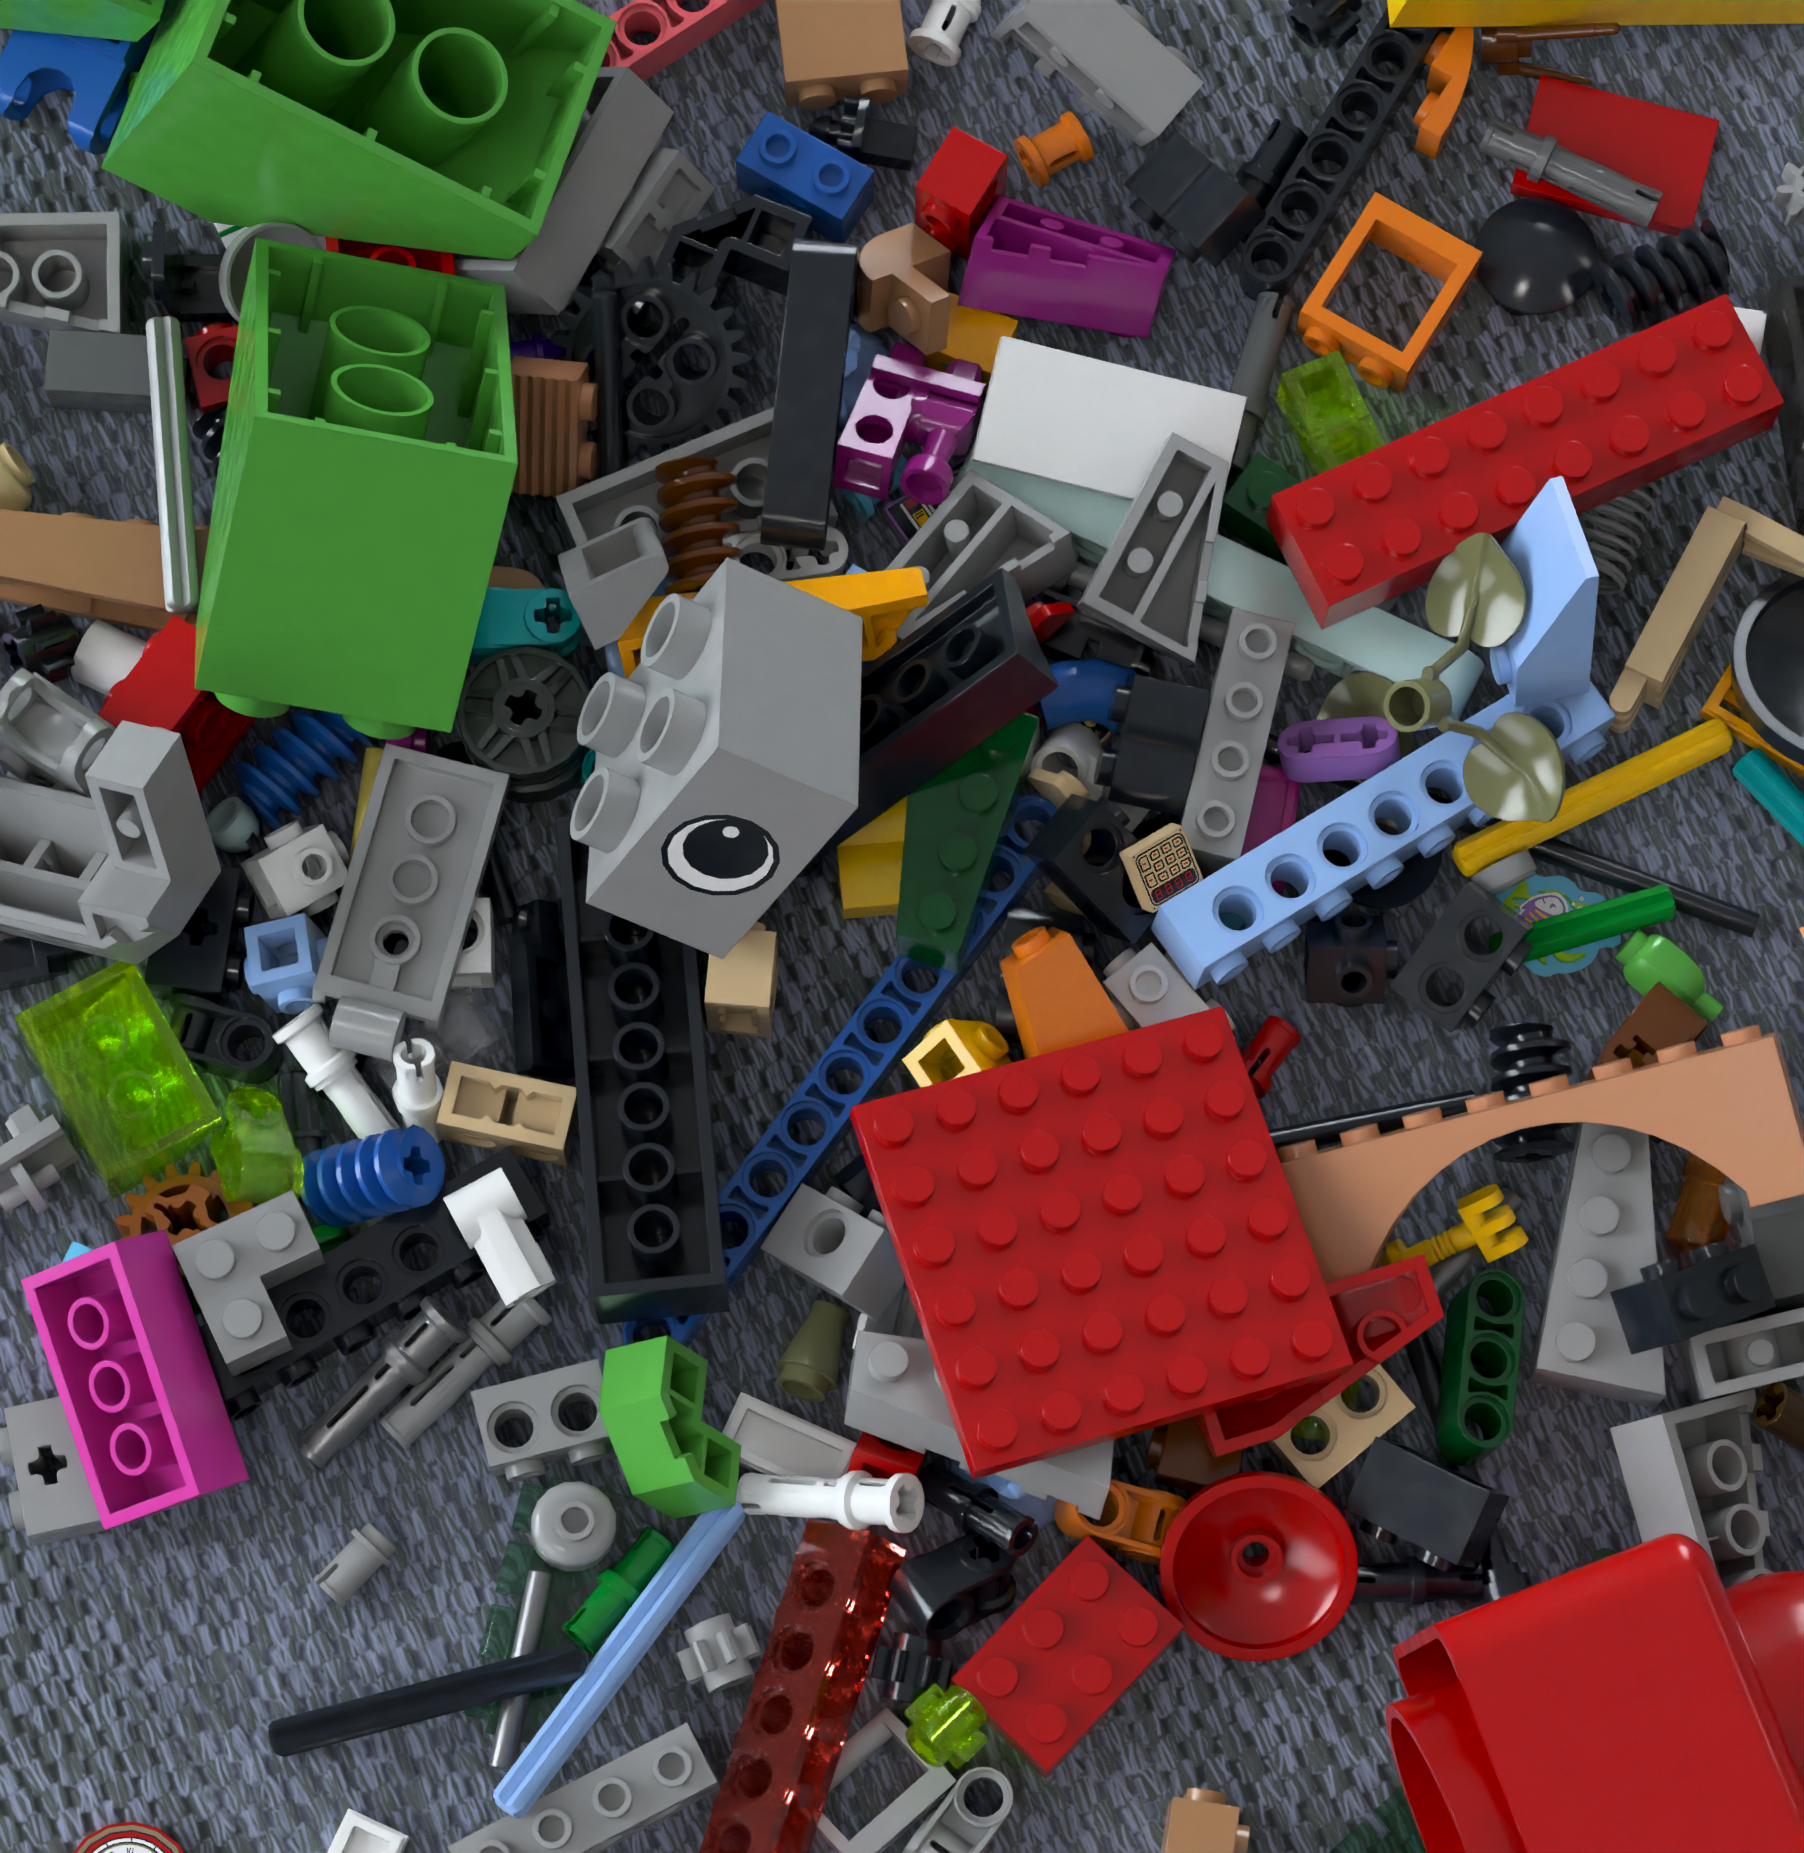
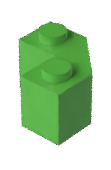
M665 1335L608 1349L605 1352L603 1377L600 1386L599 1413L631 1493L636 1498L672 1519L735 1506L742 1445L701 1421L708 1360L670 1336Z

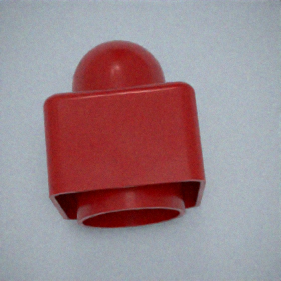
M1669 1533L1432 1624L1393 1647L1396 1667L1407 1697L1387 1705L1386 1724L1399 1777L1426 1853H1804V1571H1782L1765 1574L1724 1589L1717 1569L1705 1549L1686 1535Z

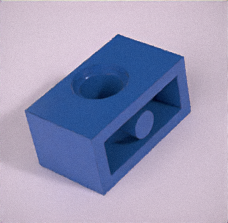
M767 111L736 159L737 188L751 196L756 194L813 217V231L833 242L845 243L874 199L873 169Z

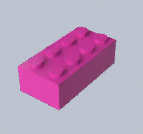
M165 1229L114 1241L21 1280L104 1530L159 1514L249 1480Z

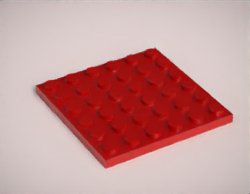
M1223 1006L852 1106L850 1118L973 1480L1350 1372L1354 1364Z

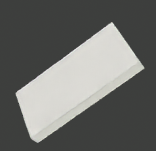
M1001 336L970 461L1133 501L1161 447L1172 432L1229 462L1228 478L1247 397Z

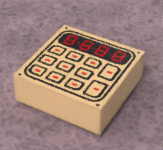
M1175 823L1164 826L1119 853L1141 908L1152 913L1157 911L1162 904L1203 880L1183 826Z

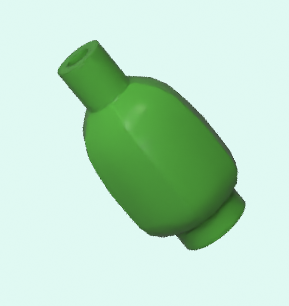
M1638 928L1629 936L1614 956L1623 965L1622 971L1625 980L1643 996L1660 981L1708 1021L1709 1024L1724 1007L1704 990V976L1699 966L1686 952L1661 934L1646 935Z

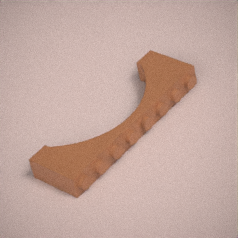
M1759 1024L1720 1034L1723 1046L1697 1052L1695 1041L1685 1042L1657 1050L1656 1054L1659 1062L1633 1069L1631 1058H1624L1592 1067L1595 1079L1569 1085L1567 1074L1558 1075L1528 1084L1530 1096L1506 1101L1503 1091L1492 1092L1465 1100L1468 1112L1443 1118L1440 1107L1403 1116L1402 1120L1405 1128L1380 1134L1377 1123L1339 1133L1342 1144L1317 1150L1315 1140L1313 1139L1277 1149L1282 1169L1324 1283H1331L1376 1269L1383 1249L1400 1218L1420 1191L1442 1169L1461 1155L1485 1142L1523 1128L1552 1123L1590 1122L1621 1126L1656 1136L1688 1150L1724 1173L1746 1191L1750 1207L1804 1194V1127L1778 1032L1762 1035Z

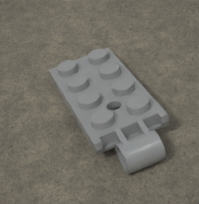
M388 743L385 744L313 986V1001L326 1004L328 997L339 999L331 1023L329 1046L393 1062L392 1053L394 1047L401 1043L406 1017L424 1021L425 1030L438 1033L511 784L509 774ZM393 933L403 934L409 940L407 949L398 955L390 954L384 949L385 939Z

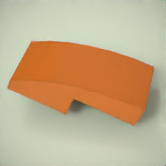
M1456 27L1451 35L1441 31L1424 59V63L1430 66L1425 88L1431 92L1421 104L1413 120V124L1419 127L1414 148L1433 160H1436L1445 145L1462 103L1472 62L1473 27Z

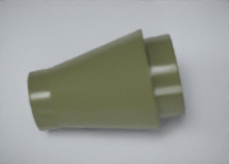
M822 1300L813 1302L808 1316L775 1365L779 1371L776 1384L780 1389L796 1398L809 1402H823L828 1391L836 1389L844 1332L850 1316L844 1308Z

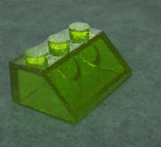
M118 961L15 1015L19 1036L111 1200L142 1184V1177L146 1174L155 1177L165 1172L167 1164L177 1163L223 1123V1118L136 965Z

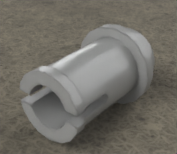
M370 1522L360 1531L354 1527L350 1531L354 1538L320 1574H316L313 1578L343 1608L348 1604L347 1601L382 1564L389 1568L393 1563L389 1557L397 1548Z

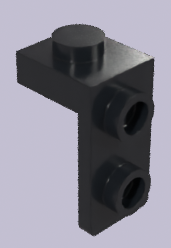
M153 221L152 241H144L142 245V271L144 279H151L153 282L155 300L162 301L169 316L177 318L179 322L236 321L225 307L220 294L218 278L224 254L183 255L167 221Z

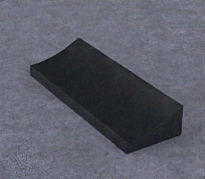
M1002 567L861 670L858 808L804 869L1059 687L1032 629L1022 599L1019 581Z

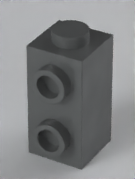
M50 329L43 390L53 408L152 414L146 335ZM182 355L185 396H188L191 384V367L189 359L183 358Z

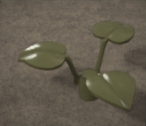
M1481 532L1466 538L1454 547L1456 550L1443 559L1427 588L1425 611L1429 626L1441 636H1459L1455 646L1432 666L1424 667L1421 678L1394 683L1386 677L1367 671L1353 673L1343 678L1329 692L1315 720L1368 716L1387 719L1389 724L1397 729L1401 759L1414 752L1415 738L1413 732L1437 727L1442 732L1452 731L1474 737L1481 744L1473 747L1468 752L1463 764L1465 790L1473 803L1486 814L1505 821L1550 822L1557 816L1560 810L1566 783L1562 753L1550 730L1540 720L1531 715L1516 711L1501 715L1493 725L1490 733L1480 726L1454 720L1450 716L1452 710L1451 693L1447 686L1439 680L1440 674L1468 650L1471 640L1482 647L1500 646L1519 631L1527 612V592L1520 573L1495 538L1490 534Z

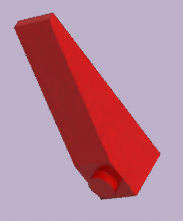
M1424 1254L1325 1284L1354 1363L1350 1372L1193 1416L1214 1458L1279 1438L1444 1317V1313Z

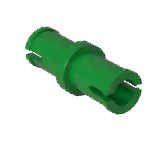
M646 1526L641 1531L639 1538L613 1569L604 1568L597 1576V1588L571 1619L563 1624L562 1630L572 1641L581 1645L582 1649L595 1654L599 1649V1645L629 1611L675 1547L663 1535Z

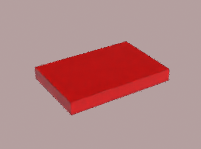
M1541 75L1526 131L1544 139L1549 134L1559 139L1557 145L1623 174L1642 185L1644 184L1663 192L1647 229L1678 236L1681 229L1693 226L1720 120ZM1518 168L1515 170L1510 194L1526 198L1549 199L1559 202L1572 210L1642 227L1626 217L1606 210L1540 179L1537 184L1526 179L1528 173Z

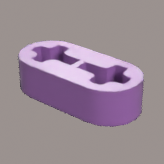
M1368 716L1303 721L1287 727L1279 735L1277 741L1282 772L1289 779L1302 783L1370 779L1401 760L1397 729L1392 727L1387 719L1382 717Z

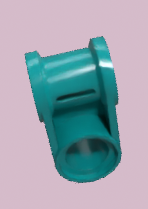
M487 587L469 662L479 664L503 649L525 646L555 652L563 659L572 655L580 644L581 620L568 593L565 590L556 588L507 589ZM546 617H559V633H547Z

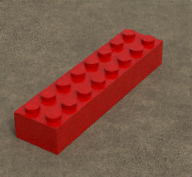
M1724 294L1272 495L1265 521L1321 630L1430 582L1443 559L1456 550L1455 546L1474 534L1481 532L1490 534L1501 546L1550 478L1563 476L1576 514L1579 515L1771 429L1785 402L1727 294Z

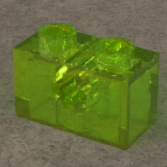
M1339 350L1281 374L1276 400L1313 476H1317L1385 445Z

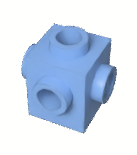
M306 913L245 927L247 957L244 959V972L251 992L254 995L259 994L276 1013L300 1014L317 1003L312 999L313 986L328 937L323 934ZM328 997L327 1001L333 1000L335 998Z

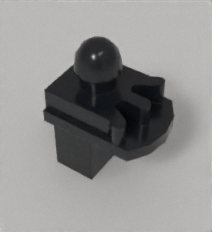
M861 95V98L846 96L844 115L841 121L832 120V116H820L809 125L808 133L826 144L836 145L837 150L860 163L911 171L917 141V126L871 119L870 96Z

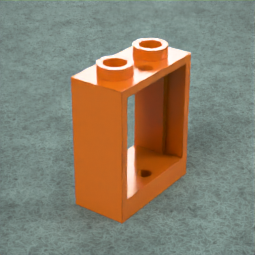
M1375 192L1301 308L1296 333L1303 336L1304 344L1316 354L1325 358H1334L1337 355L1356 366L1357 374L1372 386L1380 389H1387L1391 386L1403 393L1477 275L1483 252ZM1368 240L1445 283L1403 352L1326 309Z

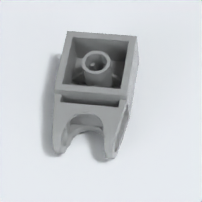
M21 668L0 691V764L8 770L5 777L8 779H21L30 784L63 792H76L85 797L92 798L84 775L117 728L36 672L32 674L26 669Z

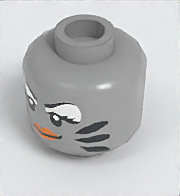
M581 1481L563 1482L548 1489L537 1501L531 1517V1540L538 1555L550 1566L566 1572L584 1571L597 1565L609 1553L617 1531L616 1513L609 1498L597 1487Z

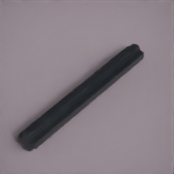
M571 1642L272 1721L268 1726L270 1744L276 1755L287 1757L576 1681L584 1674L587 1668L586 1656L581 1645Z

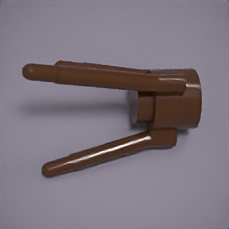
M1615 22L1534 27H1481L1482 64H1498V76L1520 75L1539 80L1540 76L1543 75L1591 87L1592 82L1588 77L1521 62L1519 57H1531L1532 40L1616 35L1620 32L1621 28Z

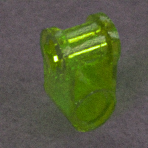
M252 1086L235 1088L230 1092L225 1102L227 1117L224 1125L214 1132L209 1143V1150L221 1178V1187L225 1199L234 1203L263 1204L291 1190L294 1191L298 1199L303 1185V1161L301 1153L294 1145L283 1114L282 1105L276 1097L261 1088Z

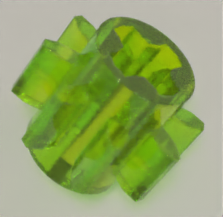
M933 1684L904 1711V1714L914 1722L905 1733L908 1744L924 1762L933 1767H942L949 1760L956 1769H959L988 1742V1738L978 1730L987 1721L985 1710L970 1692L960 1686H950L943 1693L937 1684Z

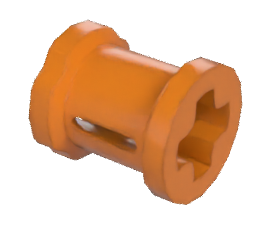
M1070 111L1060 115L1059 123L1031 138L1022 135L1014 140L1018 159L1033 184L1038 188L1049 184V176L1077 161L1085 164L1093 160L1095 156L1088 135L1080 121Z

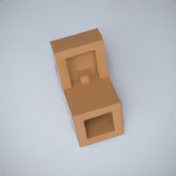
M913 222L880 234L867 242L862 248L859 257L855 310L856 318L861 327L866 332L871 333L889 326L925 355L945 349L947 347L951 295L948 293L951 251Z

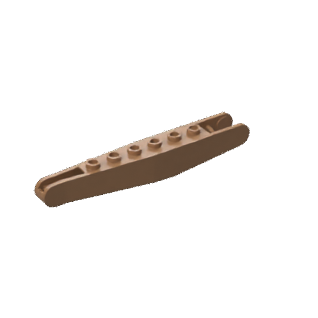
M0 509V601L27 607L41 603L44 610L47 611L54 610L57 613L101 620L107 623L152 632L163 630L174 614L169 613L165 607L160 526L156 522L145 519H128L123 522L97 519L92 515L78 512L56 515ZM194 525L200 597L210 526ZM492 567L488 587L544 589L540 580L529 571L512 567ZM198 610L193 613L175 614L196 627Z

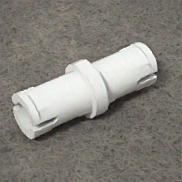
M414 1038L411 1039L412 1053L408 1054L407 1045L403 1041L394 1047L392 1053L397 1074V1080L393 1085L392 1093L398 1111L402 1113V1130H406L414 1124L424 1128L434 1137L438 1144L442 1138L436 1121L444 1090L438 1076L435 1074L434 1048L427 1040Z

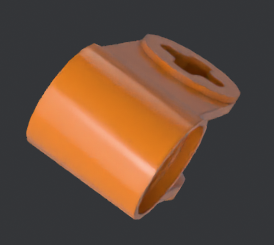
M1111 1479L1102 1516L1096 1526L1091 1524L1084 1514L1077 1512L1079 1506L1060 1499H1056L1054 1503V1517L1061 1531L1074 1540L1082 1541L1088 1535L1100 1547L1116 1551L1119 1555L1132 1560L1159 1566L1161 1546L1167 1528L1173 1517L1187 1500L1165 1491L1137 1487Z

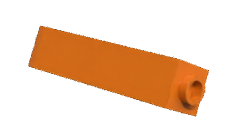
M1044 926L1032 929L1014 941L1011 945L1014 953L999 962L1025 1059L1129 1031L1070 933L1055 927H1051L1048 930Z

